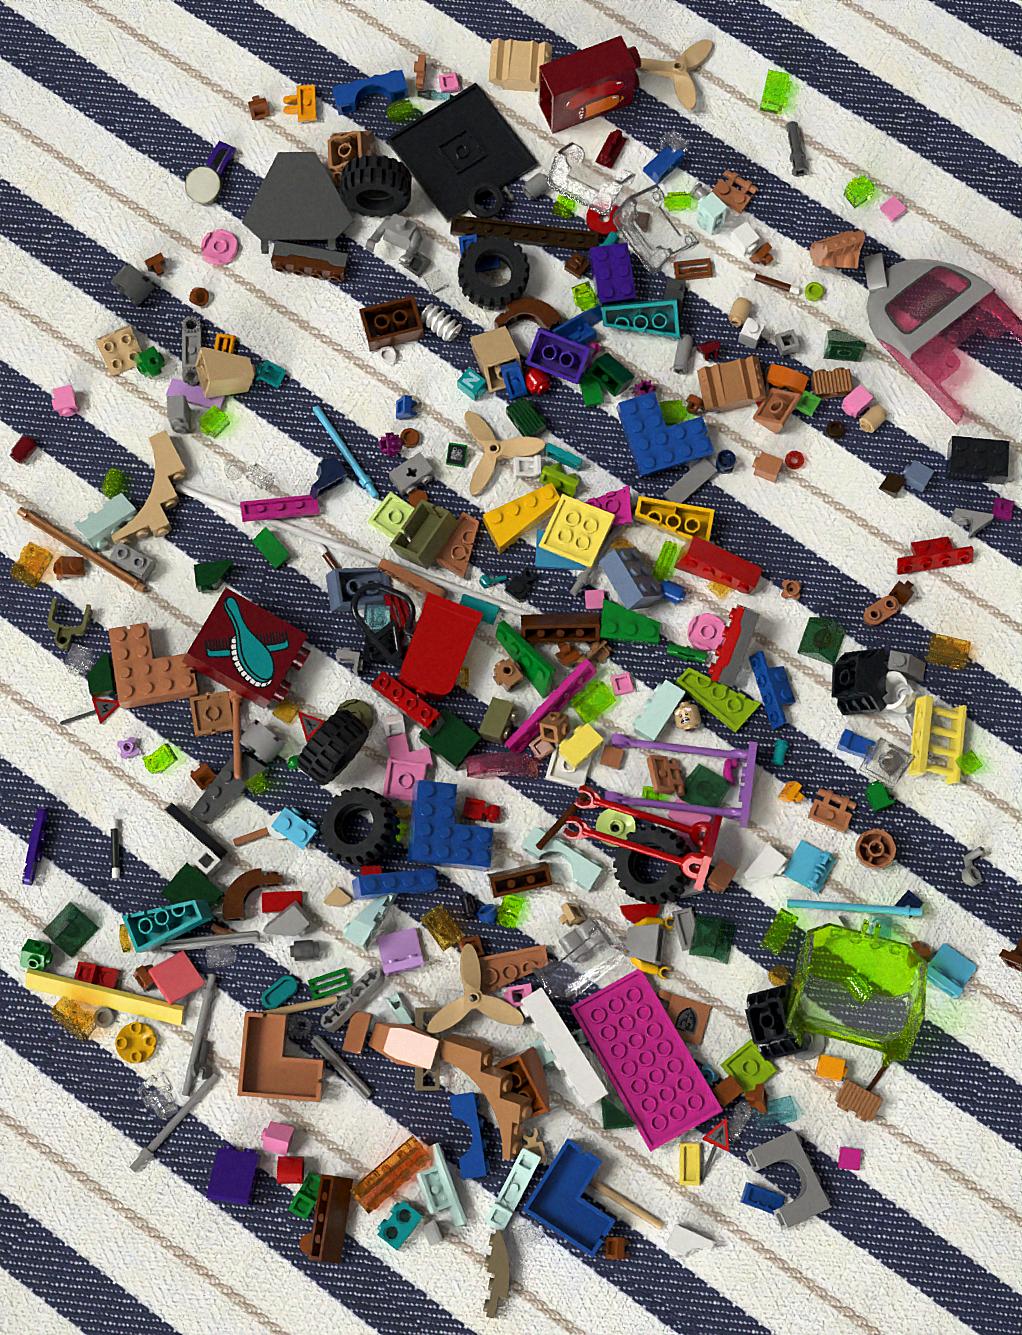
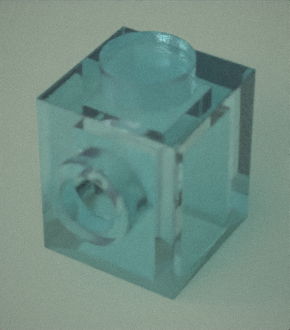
M365 603L364 622L373 632H378L389 623L390 606L384 603Z

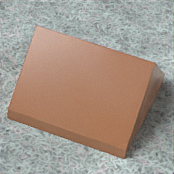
M771 388L766 395L767 397L764 398L754 414L753 420L777 434L797 405L801 394Z

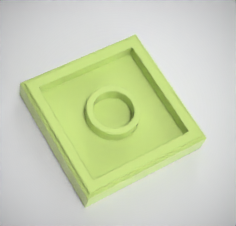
M390 491L369 518L368 523L393 540L398 532H402L404 536L406 535L401 528L415 508Z

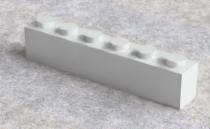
M542 987L522 999V1006H520L522 1013L525 1017L530 1016L533 1021L531 1024L532 1029L536 1035L541 1034L544 1039L541 1042L547 1052L551 1051L555 1056L553 1062L558 1070L563 1069L565 1072L564 1080L569 1088H575L578 1093L575 1097L581 1106L585 1104L586 1108L608 1095L604 1085Z

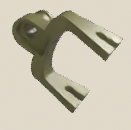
M52 598L47 626L56 633L54 639L60 650L68 651L71 648L73 636H82L86 633L93 610L90 604H86L83 622L80 626H63L54 622L59 604L57 599Z

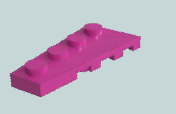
M629 485L618 491H611L606 493V495L598 498L594 497L584 502L614 514L615 519L612 526L633 524Z

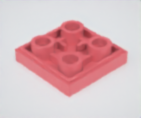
M184 951L175 954L148 971L169 1005L205 984Z

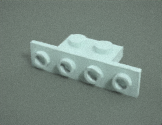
M436 1143L427 1148L433 1168L419 1172L416 1175L430 1214L449 1208L456 1228L467 1223L466 1212L461 1207L458 1190L453 1185L451 1171L445 1163L444 1151L440 1148L439 1143Z

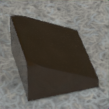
M888 473L879 489L896 498L907 479Z

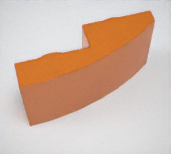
M771 364L765 381L779 389L785 386L795 393L802 394L805 390L808 376L784 366Z

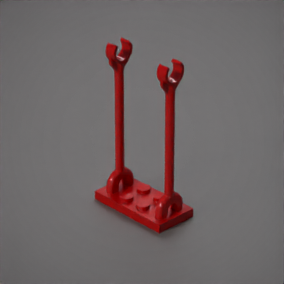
M579 786L578 792L586 793L591 798L589 801H582L576 798L574 804L579 808L593 809L601 806L688 833L691 841L701 847L699 853H688L682 858L593 830L585 821L573 815L568 816L566 822L576 824L580 830L573 832L565 828L563 832L565 837L569 839L591 837L680 865L682 872L687 877L696 880L694 889L702 891L723 816L715 814L713 823L701 821L688 826L605 800L591 787ZM706 832L704 837H702L699 833ZM696 863L695 868H693L691 864Z

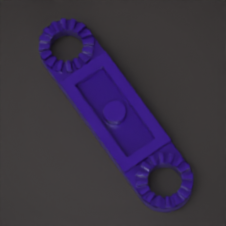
M38 807L35 814L37 817L35 818V824H33L25 861L27 865L24 868L25 873H23L24 876L22 877L24 885L32 886L37 864L42 860L43 852L40 851L41 845L45 843L47 836L45 826L48 808Z

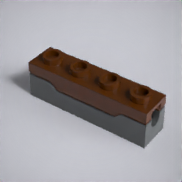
M275 241L271 265L272 269L278 272L287 271L299 276L304 274L316 279L327 278L333 282H345L349 266L348 253Z

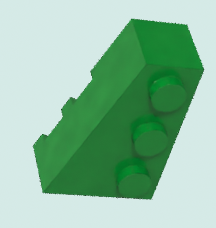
M603 598L600 640L658 645L660 622L632 610H627L625 607Z

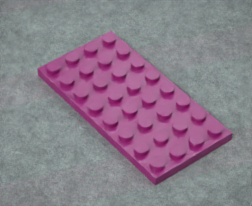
M637 969L570 1007L571 1012L583 1030L650 1152L723 1112L643 971Z

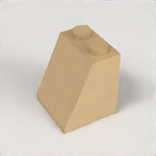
M506 326L470 337L479 369L487 382L488 392L491 393L506 388L500 366L519 361L522 371L520 355Z
M200 348L195 367L204 398L249 391L253 378L256 375L255 366L251 364L250 358L211 348Z

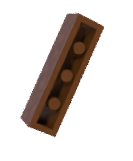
M599 613L521 615V637L528 643L600 641Z
M321 1174L308 1260L340 1264L353 1179Z

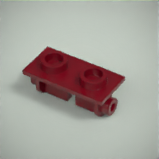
M616 129V131L610 132L595 161L596 163L610 169L613 168L627 141L622 136L621 130Z

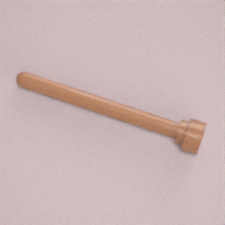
M230 690L228 692L229 699L233 705L234 777L241 779L242 750L241 743L239 742L241 740L240 704H242L244 697Z

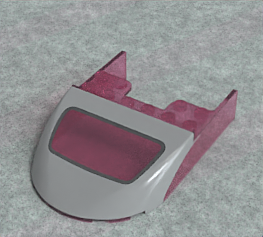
M910 259L899 262L885 270L888 289L869 293L867 300L869 326L879 343L955 424H958L964 414V410L941 386V383L955 373L961 364L960 359L952 350L979 329L990 339H996L1008 330L1022 345V320L995 293L996 289L962 267L931 259Z

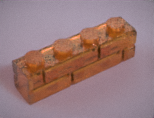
M412 1135L357 1183L350 1192L365 1211L370 1214L385 1199L393 1195L402 1184L409 1181L419 1169L426 1166L432 1157Z

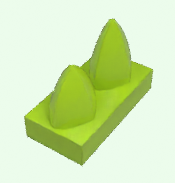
M555 463L551 466L545 465L539 482L544 485L552 482L556 491L571 498L575 496L580 482L576 473L568 475L562 473L561 463Z

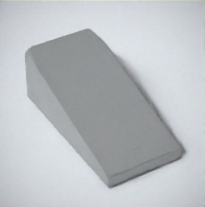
M433 1220L423 1226L430 1246L444 1241V1236L437 1220Z

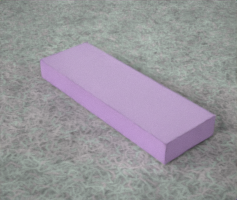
M172 378L166 393L167 397L184 395L189 404L221 412L226 395L204 398L201 386H187L184 381Z

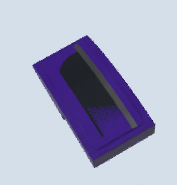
M219 141L205 166L215 170L222 179L227 164L230 165L236 148Z

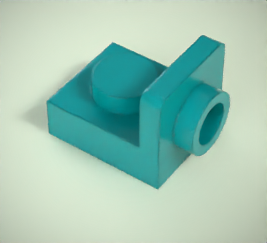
M266 360L257 365L254 379L256 381L261 379L278 388L286 370Z

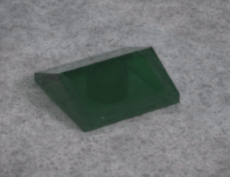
M698 764L685 781V795L678 797L692 805L718 808L733 783L703 765Z

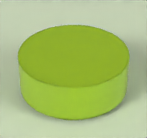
M818 282L809 283L804 291L805 297L812 302L819 301L824 293L823 286Z

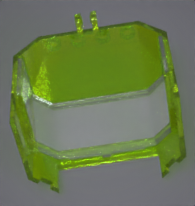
M866 919L863 920L860 931L831 923L807 930L797 959L785 1025L788 1031L794 1034L799 1046L802 1043L804 1030L881 1051V1068L889 1066L890 1062L896 1060L899 1062L907 1060L925 1016L927 962L909 944L880 937L881 923L875 924L873 934L866 933L869 927V920Z

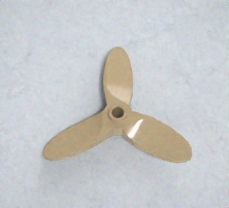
M705 39L693 44L675 61L669 62L641 58L642 66L637 70L662 75L673 80L678 100L685 109L693 110L696 106L697 96L693 81L688 73L698 68L706 60L712 50V41Z
M467 411L464 416L465 423L474 439L485 449V453L473 473L469 486L470 494L474 497L484 490L492 478L498 462L502 458L513 459L515 456L531 457L537 455L545 449V442L535 437H516L500 442L495 439L492 430L479 415Z
M466 944L462 949L460 957V974L465 993L463 997L442 1008L430 1020L427 1031L429 1033L442 1032L457 1024L470 1010L477 1009L494 1021L512 1026L522 1024L524 1018L509 1003L482 994L480 991L481 970L478 956L474 947ZM475 996L477 1001L471 1002L469 997Z

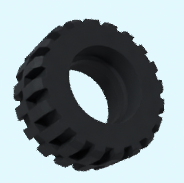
M372 154V156L362 155L360 158H353L352 161L350 160L343 167L340 198L344 205L354 213L358 212L360 215H368L369 217L379 216L381 218L388 215L390 217L395 213H401L409 205L412 175L404 163L398 162L393 157L377 156V154Z
M492 234L488 235L487 239H484L483 236L477 238L476 243L472 241L468 245V249L463 251L458 267L459 287H462L463 295L465 297L468 296L472 304L478 303L479 308L483 309L484 306L489 307L488 310L493 311L495 307H498L499 310L505 309V304L520 299L526 290L530 275V265L527 263L528 257L526 253H522L523 248L519 244L515 246L514 240L510 238L508 241L504 240L502 235L494 238ZM495 257L499 258L511 271L509 282L499 287L488 286L481 282L476 275V268L481 261L495 259Z
M347 709L336 711L334 715H331L317 729L304 746L297 759L298 767L317 784H329L348 766L360 751L369 736L368 726Z
M353 787L351 791L346 789L341 791V796H334L332 798L333 802L331 804L328 803L325 807L327 811L326 814H322L321 820H323V824L320 825V831L324 833L321 835V839L326 844L325 848L328 852L332 853V856L357 867L364 865L372 866L375 864L374 861L379 863L384 860L383 856L385 854L389 856L392 852V845L396 846L398 842L396 835H400V828L397 827L400 824V818L396 816L397 810L392 806V803L379 793L364 787L361 789ZM370 810L373 817V827L370 834L362 842L351 844L348 838L350 821L359 812Z
M647 825L646 828L638 827L635 829V833L629 832L626 835L628 841L650 848L658 846L663 848L666 853L682 858L691 853L690 847L685 844V840L682 837L660 826ZM623 847L619 851H615L614 856H617V861H613V868L617 869V872L614 873L615 879L620 880L618 883L620 888L626 890L625 893L635 898V900L654 905L655 903L666 904L667 900L673 901L677 899L676 894L682 895L685 892L683 887L685 885L689 886L691 882L688 879L689 877L682 872L680 865L668 862L667 871L659 881L653 884L643 881L639 871L640 860L644 854Z

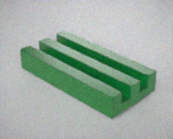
M346 967L308 980L314 1000L352 987ZM341 974H344V975H345L344 977H341V978H338V979H335V980H332V981H329V982H326V983H323V984L314 986V983H317V982H320V981H323V980H326V979H329V978H332V977H335V976H338V975H341ZM347 981L345 985L316 994L317 990Z

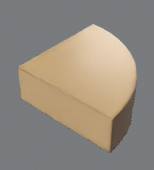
M336 886L323 902L329 906L339 907L348 904L352 899Z

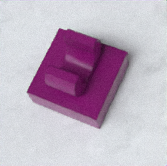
M995 497L992 508L993 518L1010 521L1012 519L1014 501Z

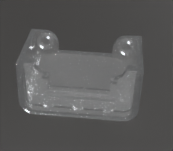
M573 142L569 143L555 155L547 176L548 186L552 190L599 214H609L629 189L636 174L623 169L617 172L613 179L583 163L585 158L583 148Z
M658 184L627 197L613 214L615 226L646 269L652 274L672 264L700 243L692 232H685L681 235L660 207L664 203L665 197Z

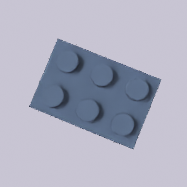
M636 547L614 548L599 561L627 610L649 608L664 596L660 584L653 577L651 569L646 565L641 552Z

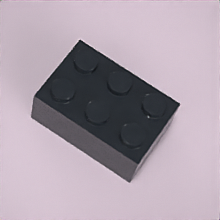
M952 436L947 450L946 479L1003 485L1008 477L1009 441Z

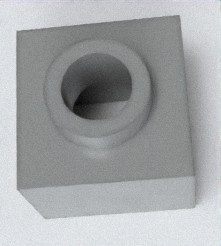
M794 329L776 334L774 341L781 357L799 351L800 343Z

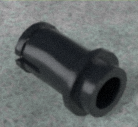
M467 893V896L465 894L459 896L464 912L462 916L465 917V920L477 918L478 911L475 910L472 894Z

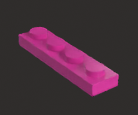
M311 495L240 502L242 522L319 514L317 498L313 499Z

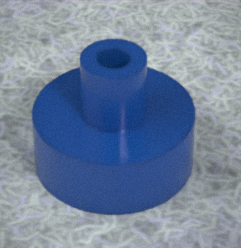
M494 904L484 905L478 910L477 916L482 923L488 922L489 925L496 923L495 918L498 915V910Z

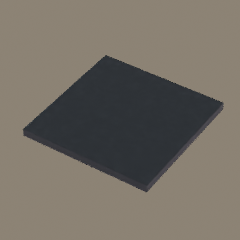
M477 83L464 89L386 138L388 145L401 162L407 166L410 174L447 223L452 221V215H461L469 210L467 204L468 194L477 184L490 182L501 190L504 186L509 185L538 166V162ZM489 190L479 191L475 196V204H479L493 195V193Z

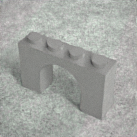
M794 1130L745 1152L754 1172L775 1162H785L793 1166L800 1176L801 1190L797 1198L773 1210L781 1230L792 1227L831 1208L829 1196L822 1190L820 1178L813 1171L810 1165L811 1159L804 1152L801 1146L802 1140Z

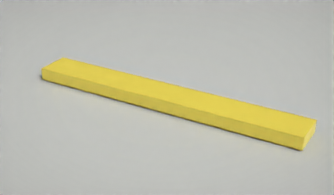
M28 968L26 972L25 988L179 1026L183 1023L185 1006L169 1005L168 1002Z

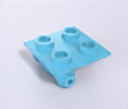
M801 840L783 875L818 894L836 858L832 857V853L828 851L823 852Z

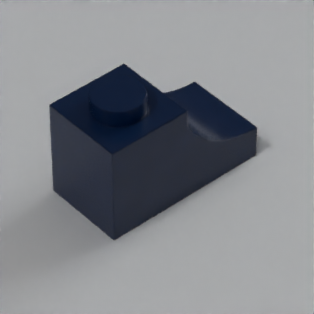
M334 456L319 462L316 471L318 480L312 484L310 491L312 498L316 499L345 482L347 472Z

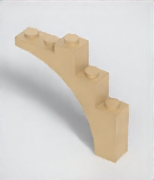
M166 430L149 437L155 459V477L151 493L135 518L123 528L111 534L116 546L119 541L128 545L132 540L143 538L151 531L154 537H162L172 530L163 510L171 509L180 502L171 482L180 481L188 474Z

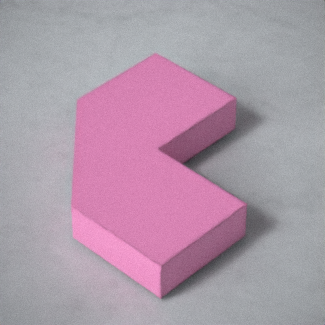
M405 734L386 738L391 758L428 763L427 769L434 768L429 747L410 752Z

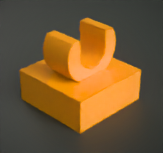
M788 781L778 798L783 802L793 801L801 803L805 797L798 792L802 785L797 781Z

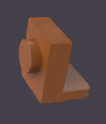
M61 556L53 566L56 579L84 577V558Z

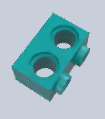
M404 1201L401 1204L397 1202L390 1211L392 1216L388 1221L384 1219L377 1228L379 1230L377 1235L397 1251L423 1218L421 1214ZM403 1210H409L411 1213V1218L407 1222L400 1220L399 1215ZM388 1228H397L398 1235L395 1239L387 1237L386 1232Z

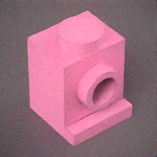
M531 983L507 987V993H503L505 1002L514 1008H520L522 1006L521 1001H516L514 997L520 994L522 999L530 995L532 993Z

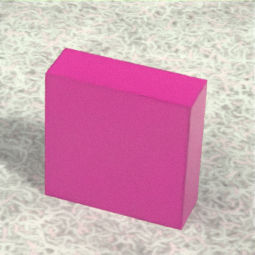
M839 1147L838 1168L859 1171L861 1150Z

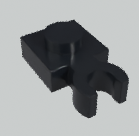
M528 567L523 570L521 578L516 575L504 589L505 593L519 603L531 590V586L528 583L534 582L537 578L536 573L532 577L526 575L529 571Z

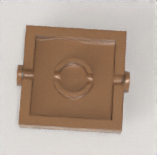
M228 691L218 693L206 692L205 695L189 698L196 737L233 731V715Z

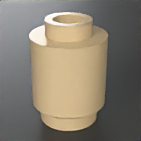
M738 297L733 302L728 316V320L732 325L739 327L745 324L751 310V302L748 299Z
M879 405L871 407L859 419L861 429L865 432L873 433L886 420L887 412Z

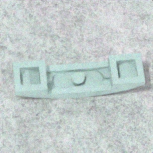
M524 1147L522 1148L485 1222L504 1231L541 1156Z

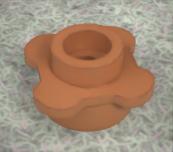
M784 580L782 582L783 592L781 596L784 599L788 597L795 600L799 599L801 583L799 581Z

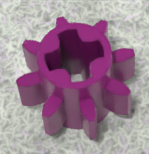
M641 379L639 385L635 384L634 389L637 391L634 392V397L655 392L657 386H652L651 380L644 381Z
M393 432L386 433V437H381L379 441V448L383 454L396 456V452H401L403 442L398 434L394 435Z

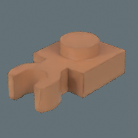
M421 54L418 55V61L414 62V72L417 73V90L424 89L426 55Z

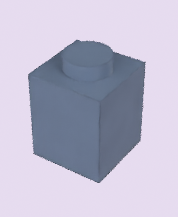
M914 460L911 465L907 464L902 474L907 479L905 484L923 492L934 470Z

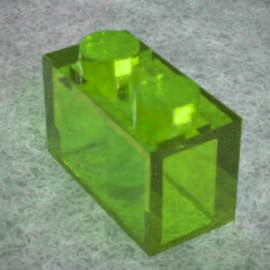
M768 69L760 111L781 115L782 108H786L788 97H785V94L790 92L792 82L788 81L790 74Z
M781 908L759 946L777 956L799 918Z

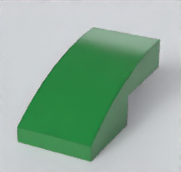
M586 372L582 384H579L585 408L604 404L600 384Z
M309 1171L300 1190L295 1195L288 1209L289 1211L307 1220L317 1203L320 1175Z

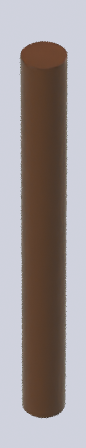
M581 793L578 798L586 801L589 796L586 793ZM575 801L536 844L539 850H542L564 826L568 816H572L579 809L574 804Z

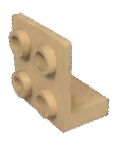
M129 325L94 339L112 376L136 366L137 363L134 357L142 351Z

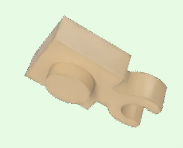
M533 1128V1137H528L526 1131L523 1130L522 1136L528 1142V1145L523 1147L541 1156L538 1164L546 1163L547 1159L543 1141L536 1142L538 1137L537 1129Z

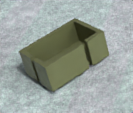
M421 499L401 528L411 541L409 542L402 532H398L390 547L400 558L428 569L459 523L450 511Z

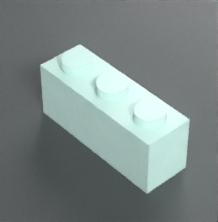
M665 680L663 684L659 683L653 692L656 695L652 700L648 699L643 707L645 712L642 716L638 715L633 722L635 726L633 732L647 741H656L673 715L674 710L685 696L684 690L668 680Z

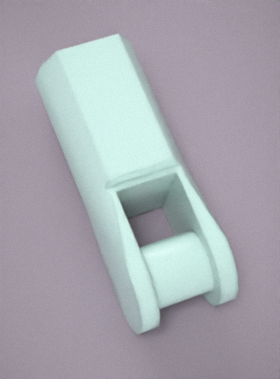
M396 991L390 998H385L400 1024L413 1025L415 1023L414 1018ZM399 1001L402 1006L395 1010L392 1005Z

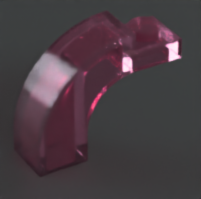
M498 752L467 757V777L477 779L503 775L532 779L538 777V758L529 757L528 754Z

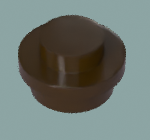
M833 421L827 425L826 434L830 439L838 440L844 436L845 427L841 422Z

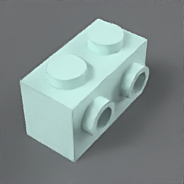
M713 192L708 196L704 195L698 202L696 216L698 226L712 235L725 223L727 206Z

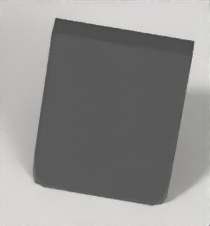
M417 251L411 258L410 265L404 266V268L420 277L432 261Z

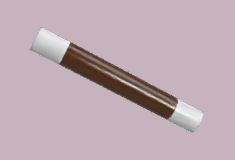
M747 270L745 278L797 295L800 291V287Z
M323 544L319 545L317 550L331 569L340 568Z

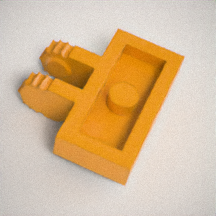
M315 85L297 86V95L284 96L283 102L291 104L284 107L283 112L285 114L295 115L298 113V122L317 121Z

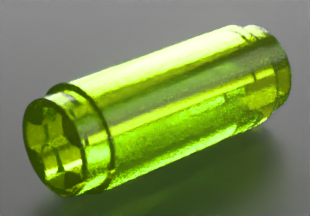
M665 541L652 571L653 577L658 581L665 580L677 552L678 546L671 541Z

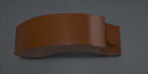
M534 298L516 299L505 304V313L499 314L494 320L495 329L503 326L508 328L522 320L532 321L540 328H546L551 331L562 325V317L551 305Z
M262 868L247 871L235 879L224 897V921L245 920V903L248 896L258 888L284 886L282 874L279 875V872H268L267 876H264Z

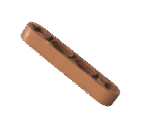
M381 559L377 566V569L382 573L424 595L430 592L445 599L448 595L444 589L389 560Z

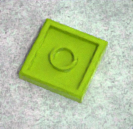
M752 1039L720 1064L728 1076L731 1074L744 1090L742 1092L744 1095L746 1091L755 1090L756 1084H763L778 1071L770 1060L765 1061L759 1053L758 1046L753 1044Z

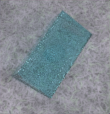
M791 1095L768 1101L767 1113H759L757 1108H752L758 1130L797 1120V1111Z

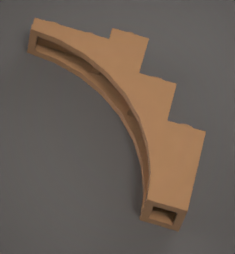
M451 1034L441 1039L440 1059L453 1064L465 1072L478 1085L489 1101L500 1128L503 1159L510 1161L517 1157L523 1148V1122L528 1120L532 1114V1098L511 1092L513 1087L512 1072L492 1066L494 1059L493 1046L456 1034Z

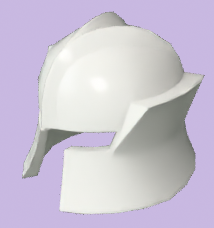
M890 671L886 674V691L888 693L883 697L887 704L885 708L899 713L907 712L908 707L913 704L918 693L912 683L907 680V677H904L901 673Z

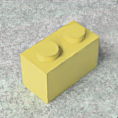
M588 723L584 726L579 725L574 730V735L570 739L566 738L559 744L558 754L574 770L588 759L604 742V739Z

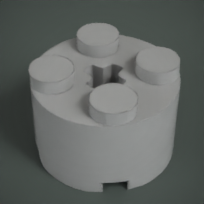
M256 719L243 733L239 741L252 752L256 750L254 754L267 764L269 761L272 762L286 745L283 740Z

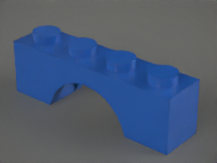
M393 70L386 74L374 75L363 80L357 79L351 83L338 84L332 87L339 115L356 111L359 101L364 96L373 93L382 94L391 102L409 98L408 87L402 70Z
M432 868L357 876L352 881L354 899L358 901L397 893H410L412 895L432 893L438 888L436 870Z
M474 1092L451 1095L449 1097L453 1118L465 1122L472 1132L471 1147L465 1155L459 1158L462 1180L486 1177V1172L490 1171L489 1159H484L483 1153L484 1150H487L485 1138H481L480 1130L484 1129L482 1117H478L477 1109H481L479 1096L475 1097Z

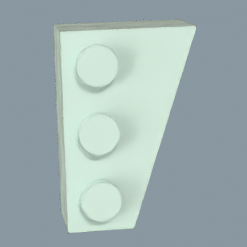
M122 493L102 505L103 509L97 513L93 511L88 513L87 516L89 518L80 523L77 520L73 523L80 536L94 551L104 548L108 543L107 541L112 538L111 534L123 528L138 514L136 508Z

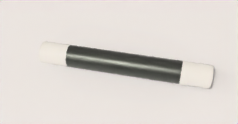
M110 819L112 879H119L118 819Z

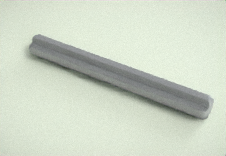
M256 930L172 939L161 945V949L163 952L257 943L260 941V934Z

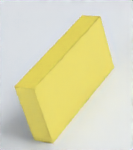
M679 1143V1185L700 1186V1143Z

